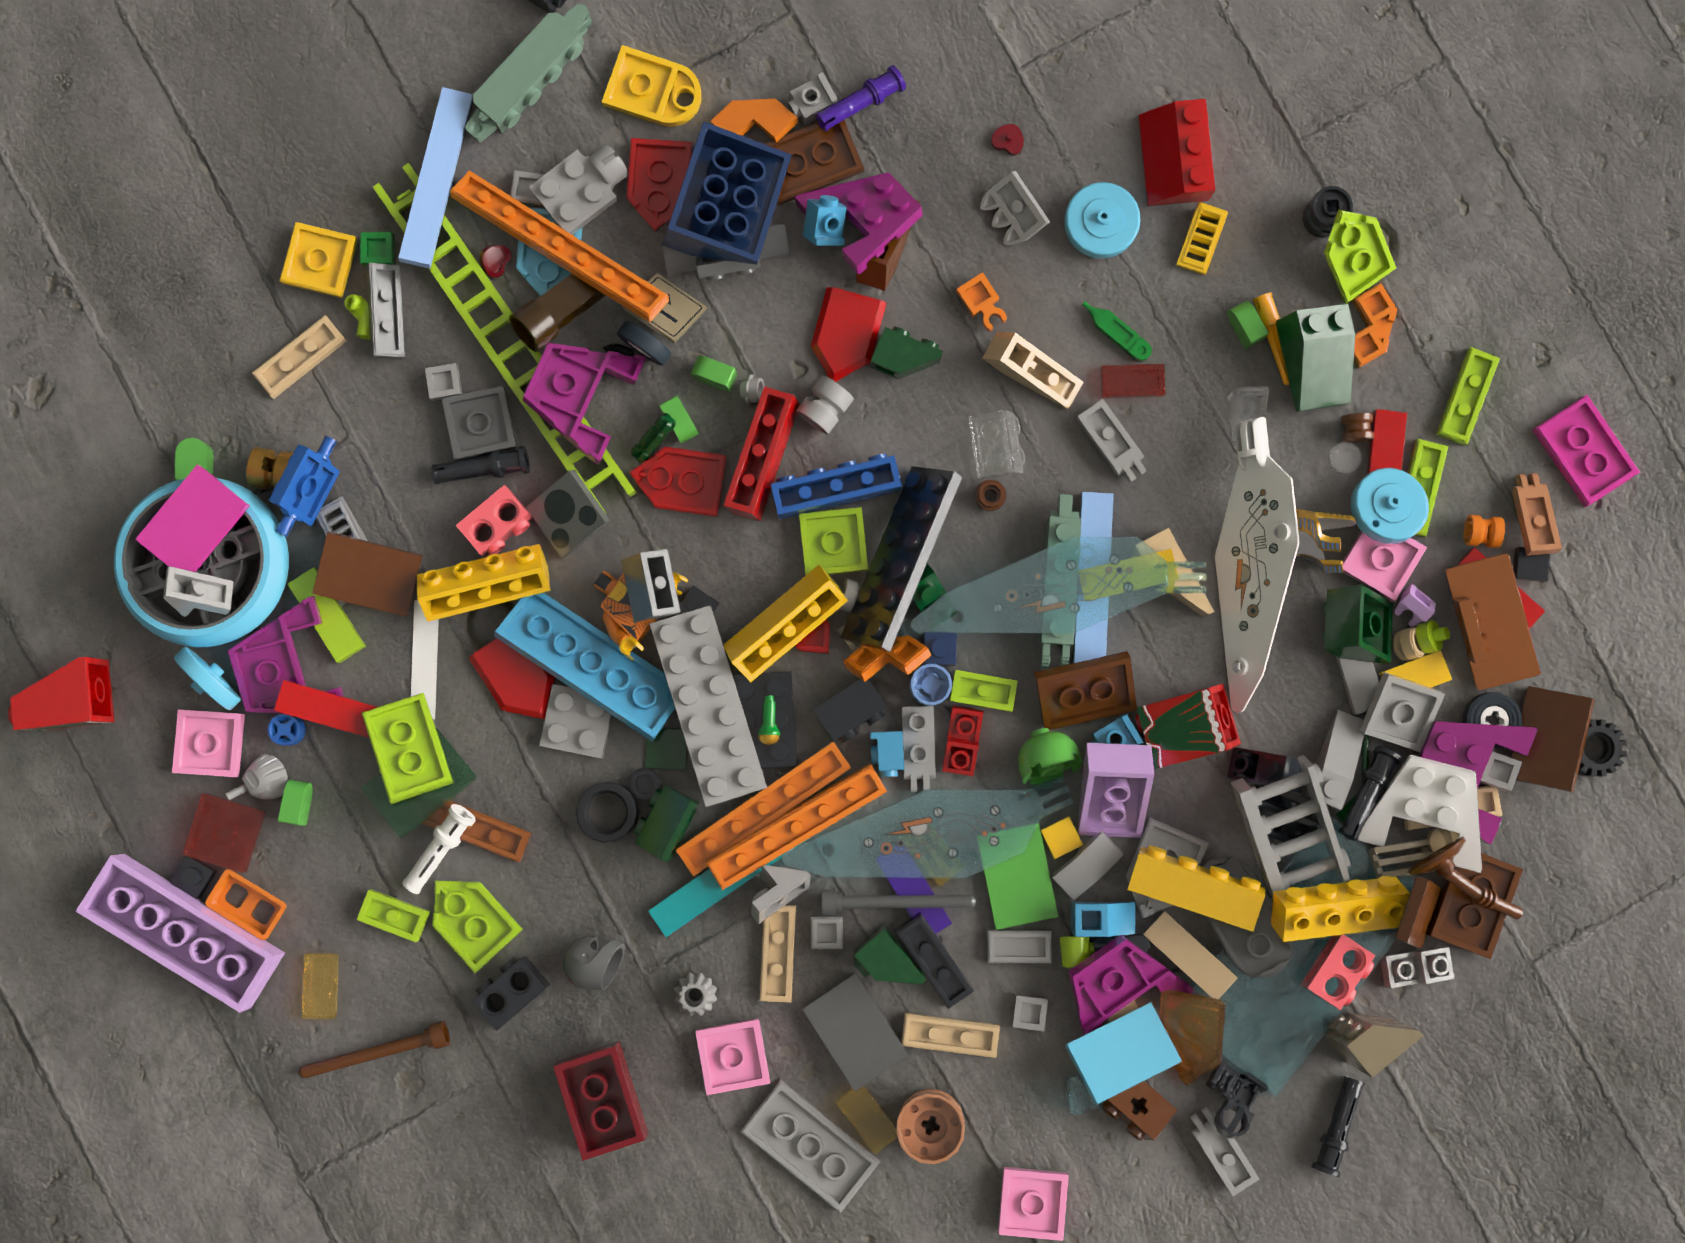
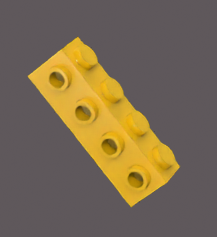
M540 544L523 546L517 550L492 554L485 558L460 562L450 567L429 570L417 575V599L427 622L551 591L549 569Z
M818 565L728 640L723 647L733 665L752 682L844 605L848 599L836 582Z
M1149 845L1148 848H1140L1127 890L1252 932L1254 931L1265 898V887L1260 886L1261 882L1245 876L1242 879L1229 876V872L1220 867L1211 866L1210 869L1198 866L1196 860L1186 856H1179L1178 859L1168 856L1164 849Z
M1381 876L1378 879L1350 880L1349 882L1337 884L1322 883L1318 886L1304 888L1290 887L1287 890L1273 892L1271 925L1283 942L1398 928L1410 893L1396 876Z

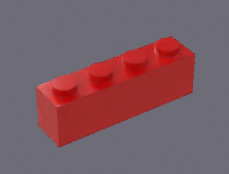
M764 386L724 502V506L731 513L761 521L772 489L771 484L774 483L797 415L796 410L800 406L794 395Z

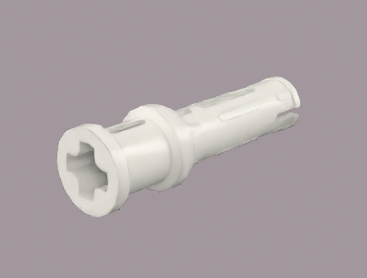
M452 804L448 809L449 815L442 825H437L433 830L434 839L402 882L408 891L415 894L420 893L421 888L438 867L449 849L457 847L461 842L460 836L465 829L474 824L476 821L475 817L466 808Z

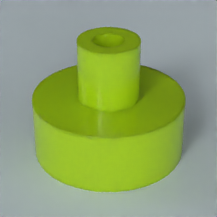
M1433 620L1419 623L1416 627V638L1419 647L1426 654L1441 651L1443 640L1450 638L1449 629L1447 627L1440 628Z

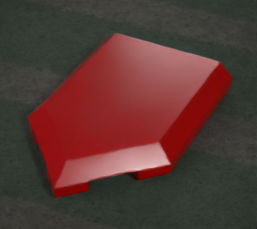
M631 138L626 199L655 232L671 218L692 155L693 142Z
M835 287L826 288L811 348L828 378L838 382L848 374L871 363L887 305L886 302Z
M664 446L655 455L629 473L657 509L718 517L727 455Z
M499 639L493 640L469 657L470 662L502 711L545 720L552 684H554L556 677Z

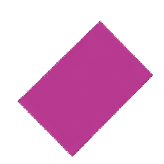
M1588 395L1581 397L1532 429L1584 507L1590 506L1640 473Z
M197 464L135 540L167 566L196 572L250 505L206 469Z

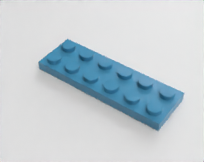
M545 593L521 598L495 631L494 637L651 742H653L676 710L665 674L632 651L630 656L634 660H629L621 653L619 646L608 635Z

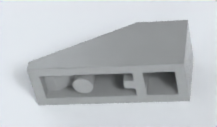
M1336 710L1316 761L1323 776V782L1319 784L1326 806L1335 810H1342L1354 779L1364 738V733L1360 731L1364 720L1341 710ZM1306 787L1303 798H1306L1311 801L1308 789Z

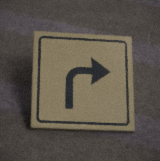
M656 273L648 283L669 296V302L649 323L624 306L623 310L675 344L703 315L708 307Z

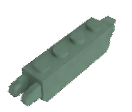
M576 4L563 17L558 12L548 13L473 94L474 105L477 109L466 124L465 129L476 141L481 143L497 129L503 133L507 127L510 129L515 126L521 117L520 113L528 105L532 106L538 101L544 87L548 83H554L560 77L562 68L569 60L574 61L581 54L585 44L582 36L588 31V28L592 25L591 22H593L586 5Z
M1060 494L1058 496L1057 510H1050V516L1046 520L1042 576H1057L1063 585H1073V573H1077L1078 582L1082 518H1079V512H1072L1073 495ZM1074 560L1077 567L1074 570H1068L1066 567L1067 561ZM1074 574V586H1065L1068 593H1077L1076 574ZM1042 577V585L1062 584L1057 577ZM1042 586L1041 598L1048 593L1067 592L1063 586ZM1058 595L1061 602L1066 601V607L1040 613L1038 644L1041 645V669H1048L1050 665V645L1061 646L1059 666L1069 664L1070 646L1074 644L1075 613L1070 612L1069 606L1072 603H1076L1072 599L1076 600L1077 595Z

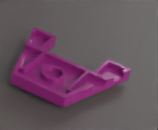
M889 172L795 196L796 206L804 215H806L808 199H820L822 195L837 197L839 199L838 202L847 207L845 215L865 236L861 240L842 249L844 260L857 274L862 273L867 268L866 263L871 258H878L885 251L884 246L893 238L898 239L923 216L922 206Z
M548 343L522 401L592 462L599 465L611 436L586 426L581 421L604 372L635 385L646 357L636 354L634 357L619 355V352L607 351V353L588 351V348Z
M315 596L307 597L276 620L228 650L246 712L280 713L274 711L283 680L306 686L291 632L323 623ZM342 687L326 691L344 697Z
M1434 721L1419 757L1475 771L1478 788L1495 744L1528 756L1538 729L1534 727ZM1478 809L1480 839L1492 845L1502 818Z
M1119 935L1068 971L1083 1036L1102 1027L1103 1021L1155 985L1171 1008H1174L1195 993L1189 983L1123 935Z

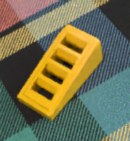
M1202 202L1197 204L1176 266L1206 275L1228 211ZM1200 217L1214 221L1216 224L1201 220ZM1199 228L1211 232L1212 236L1195 232V230ZM1193 240L1208 245V248L1204 249L1192 245L1191 242ZM1190 252L1204 257V260L1201 262L1186 257V255Z

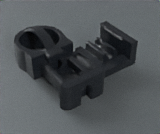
M1223 1058L1217 1062L1205 1085L1212 1090L1215 1087L1224 1093L1222 1097L1225 1099L1230 1097L1223 1102L1221 1108L1216 1112L1214 1123L1217 1131L1223 1137L1234 1139L1249 1130L1255 1115L1250 1112V1109L1259 1092L1267 1091L1268 1086L1249 1072L1238 1073L1228 1066V1060ZM1232 1110L1236 1112V1115L1228 1128H1226L1223 1121L1224 1112ZM1241 1121L1240 1130L1234 1133L1233 1131L1236 1129L1239 1122Z

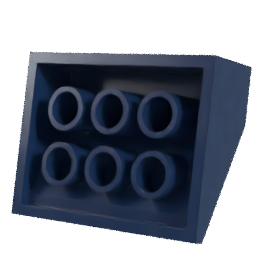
M703 121L662 245L690 256L757 265L792 155Z

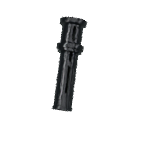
M519 446L518 450L501 453L499 450H495L489 456L433 464L431 469L435 470L432 471L434 483L440 484L486 475L503 478L504 474L520 471L527 474L530 473V462L526 447Z
M1376 746L1373 751L1375 756L1369 768L1365 769L1362 773V780L1364 782L1341 828L1338 830L1339 834L1344 835L1347 839L1358 841L1359 835L1379 794L1389 786V778L1395 765H1399L1402 761L1400 755L1388 748Z
M1344 1076L1327 1134L1324 1133L1320 1138L1322 1146L1317 1162L1312 1163V1168L1340 1178L1341 1172L1339 1167L1344 1152L1349 1150V1142H1346L1365 1085L1364 1082Z

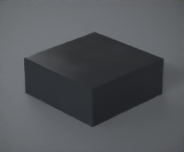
M1525 547L1515 548L1513 571L1517 580L1538 582L1549 580L1550 554L1527 556Z

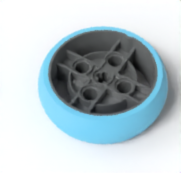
M217 478L250 505L244 512V515L252 525L239 530L233 526L207 557V561L203 562L204 568L199 567L196 573L233 581L231 610L226 615L199 609L204 624L193 625L177 621L166 614L158 606L154 598L164 594L166 571L169 566L154 554L153 561L145 564L147 549L135 540L185 479L163 485L142 499L128 515L119 532L114 552V572L122 600L135 619L145 628L172 643L190 647H210L237 640L253 631L265 621L276 607L284 591L289 570V552L285 536L275 531L279 521L270 508L257 495L245 487L228 480ZM235 543L237 545V554L229 559L227 557V548ZM260 559V569L256 583L250 595L238 608L234 596L240 592L247 581L250 562Z

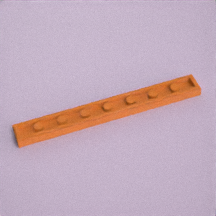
M470 170L450 190L451 198L650 323L669 302V296Z

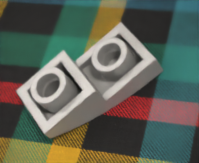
M1100 831L1078 848L1077 855L1053 872V879L1075 900L1097 882L1123 856V852L1103 831Z
M1449 947L1420 949L1380 956L1385 988H1397L1418 983L1429 984L1454 979Z

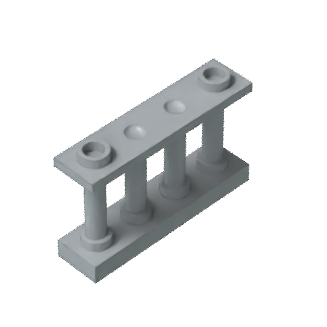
M1304 755L1297 757L1302 772L1256 789L1255 786L1250 788L1243 778L1231 782L1267 893L1272 901L1274 891L1287 890L1290 888V885L1332 869L1335 870L1344 882L1350 880L1347 867L1351 866L1350 860L1344 848L1340 849L1319 784L1323 782L1322 773L1316 763L1312 764ZM1307 785L1311 801L1268 817L1260 815L1258 806L1262 805V801ZM1316 813L1320 829L1276 846L1274 843L1270 844L1267 834L1271 833V829ZM1325 841L1329 857L1285 874L1283 871L1279 872L1277 862L1281 861V857Z

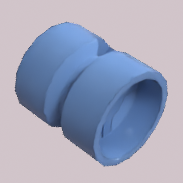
M926 664L919 667L913 673L909 683V690L917 703L924 706H935L942 703L949 696L952 690V680L944 667L937 664Z

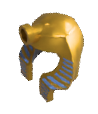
M1296 509L1300 542L1296 556L1315 563L1320 567L1323 574L1343 573V560H1325L1323 551L1341 552L1340 537L1326 536L1322 534V531L1325 529L1354 526L1356 518L1345 514L1336 515L1335 513L1330 514Z

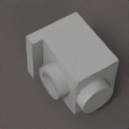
M821 72L816 78L790 91L791 101L788 102L790 111L797 116V119L801 118L804 125L807 126L816 121L815 114L817 112H821L835 104L837 97L825 75ZM812 95L817 97L812 102L806 100V98Z

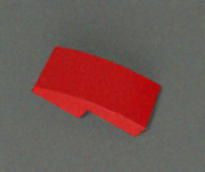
M952 705L942 767L943 772L974 776L984 714L983 710Z

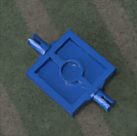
M324 436L317 452L298 444L295 452L289 458L288 465L279 482L275 485L269 499L284 514L275 530L279 534L288 537L295 521H300L312 527L340 473L329 459L335 444H337L336 440Z

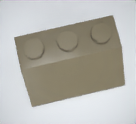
M1340 1013L1327 1023L1328 1028L1322 1032L1346 1063L1372 1078L1424 1036L1420 1030L1393 1018L1346 1013L1344 1015Z

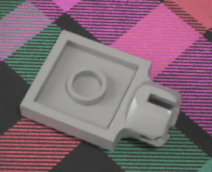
M608 145L603 146L591 156L586 157L577 149L530 185L529 190L557 225L573 235L617 201V197L612 190L616 184L627 177L628 172L622 159L619 156L615 157V151Z

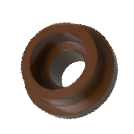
M996 480L983 481L975 491L976 503L986 511L998 510L1006 500L1004 486ZM993 491L996 494V499L994 501L986 500L985 492Z

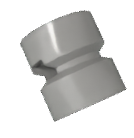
M822 375L811 390L813 396L806 397L796 410V413L815 429L829 435L839 421L837 414H844L854 398L842 386Z

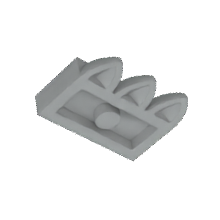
M1016 171L1010 172L989 189L982 198L981 210H993L999 207L993 217L992 227L1002 228L1011 224L1004 237L1005 245H1015L1027 241L1050 223Z

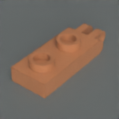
M1530 473L1528 481L1525 474H1517V486L1513 487L1512 493L1526 555L1558 553L1562 546L1547 485L1540 483L1538 473Z

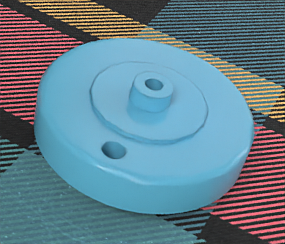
M1108 182L1089 184L1080 189L1070 200L1064 218L1065 231L1071 244L1084 255L1098 259L1111 258L1124 252L1134 241L1140 227V211L1135 199L1124 188Z
M1381 468L1372 471L1356 485L1351 496L1352 516L1356 518L1357 526L1369 538L1381 543L1397 544L1410 539L1422 529L1428 517L1429 504L1423 487L1413 476L1399 469Z
M183 647L174 656L176 663L194 681L191 687L201 695L206 692L227 710H232L241 701L240 696L221 676L224 671L215 662L210 666L188 647Z

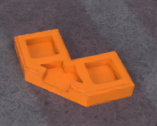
M773 98L733 100L710 122L712 125L741 136L756 125L777 143L798 123V119L782 103Z
M1381 283L1352 300L1367 325L1366 328L1355 334L1353 363L1357 369L1381 356L1388 349L1389 336L1397 308Z
M906 635L896 637L890 652L862 645L846 658L843 663L847 670L866 682L888 662L909 675L927 660L931 653L928 647L911 636Z

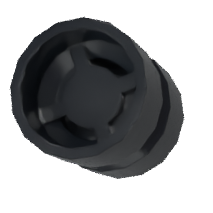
M1338 186L1322 188L1306 205L1303 211L1302 221L1306 230L1316 237L1325 238L1330 236L1338 210L1353 212L1351 196L1346 190Z

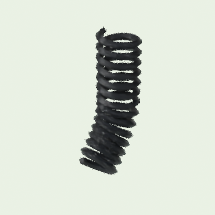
M615 343L614 345L603 346L606 353L607 351H613L632 357L634 354V349L621 344L616 345Z

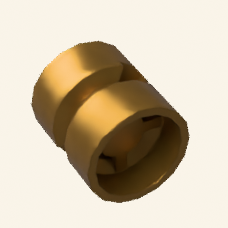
M253 448L246 470L248 486L269 490L272 486L275 487L293 453L281 451L277 455L273 449Z

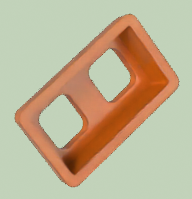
M226 869L205 902L208 908L260 940H266L270 936L287 908L285 902L230 869ZM235 883L248 891V895L240 907H236L226 900V895ZM261 900L268 902L275 908L267 924H263L253 917V911Z

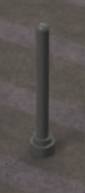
M822 890L823 915H836V912H842L843 909L971 908L976 904V899L973 895L843 896L842 893H836V890Z

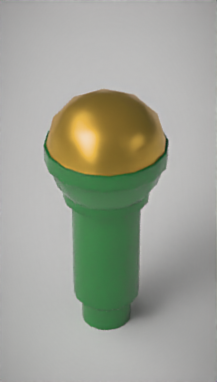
M769 695L764 696L763 724H761L758 731V737L762 743L771 745L779 740L780 732L777 724H775L774 696Z

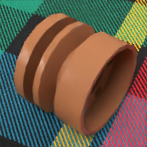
M927 1088L915 1092L906 1099L898 1114L896 1133L900 1146L907 1155L920 1163L937 1164L947 1161L958 1152L964 1140L965 1120L961 1106L953 1096L942 1090ZM930 1116L936 1117V1123L940 1125L939 1128L934 1127L932 1132L927 1131L926 1124L922 1123L923 1120L928 1121Z

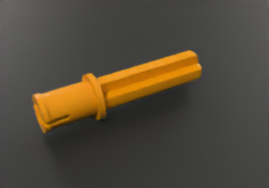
M1272 292L1258 296L1252 299L1269 333L1267 338L1284 385H1290L1275 324L1281 318L1275 306Z

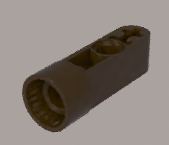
M571 273L538 299L530 300L511 314L509 321L519 339L529 349L538 352L555 339L561 329L606 295Z

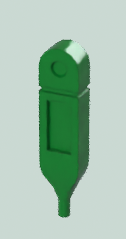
M1086 301L1083 302L1082 306L1090 313L1095 327L1120 349L1127 352L1132 359L1137 362H1144L1150 357L1152 352L1150 344L1142 337H1139L1134 330L1109 310L1095 308Z

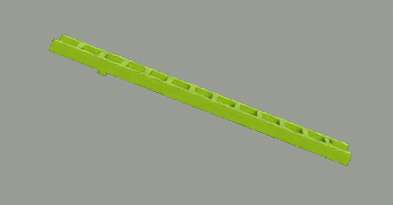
M407 163L402 168L417 187L419 177L411 165ZM377 183L373 186V189L405 234L407 222L400 212L412 205L416 190L411 192L408 189L397 197L399 201L394 204L380 183ZM444 215L442 226L451 239L435 249L431 269L429 270L567 471H576L605 514H607L591 491L592 488L614 474L630 497L636 494V491L607 449L603 454V459L608 467L585 482L573 464L586 455L578 449L567 456L556 440L561 434L556 429L550 431L542 418L522 401L524 392L521 388L531 381L537 366L515 380L504 362L527 346L519 340L500 354H497L486 337L507 323H510L509 316L513 313ZM458 247L469 264L445 279L434 262ZM475 272L486 289L463 304L452 287ZM492 297L503 315L480 329L469 312ZM527 347L531 355L539 364L540 359L542 357L540 352H534ZM583 417L581 423L591 427L585 417Z

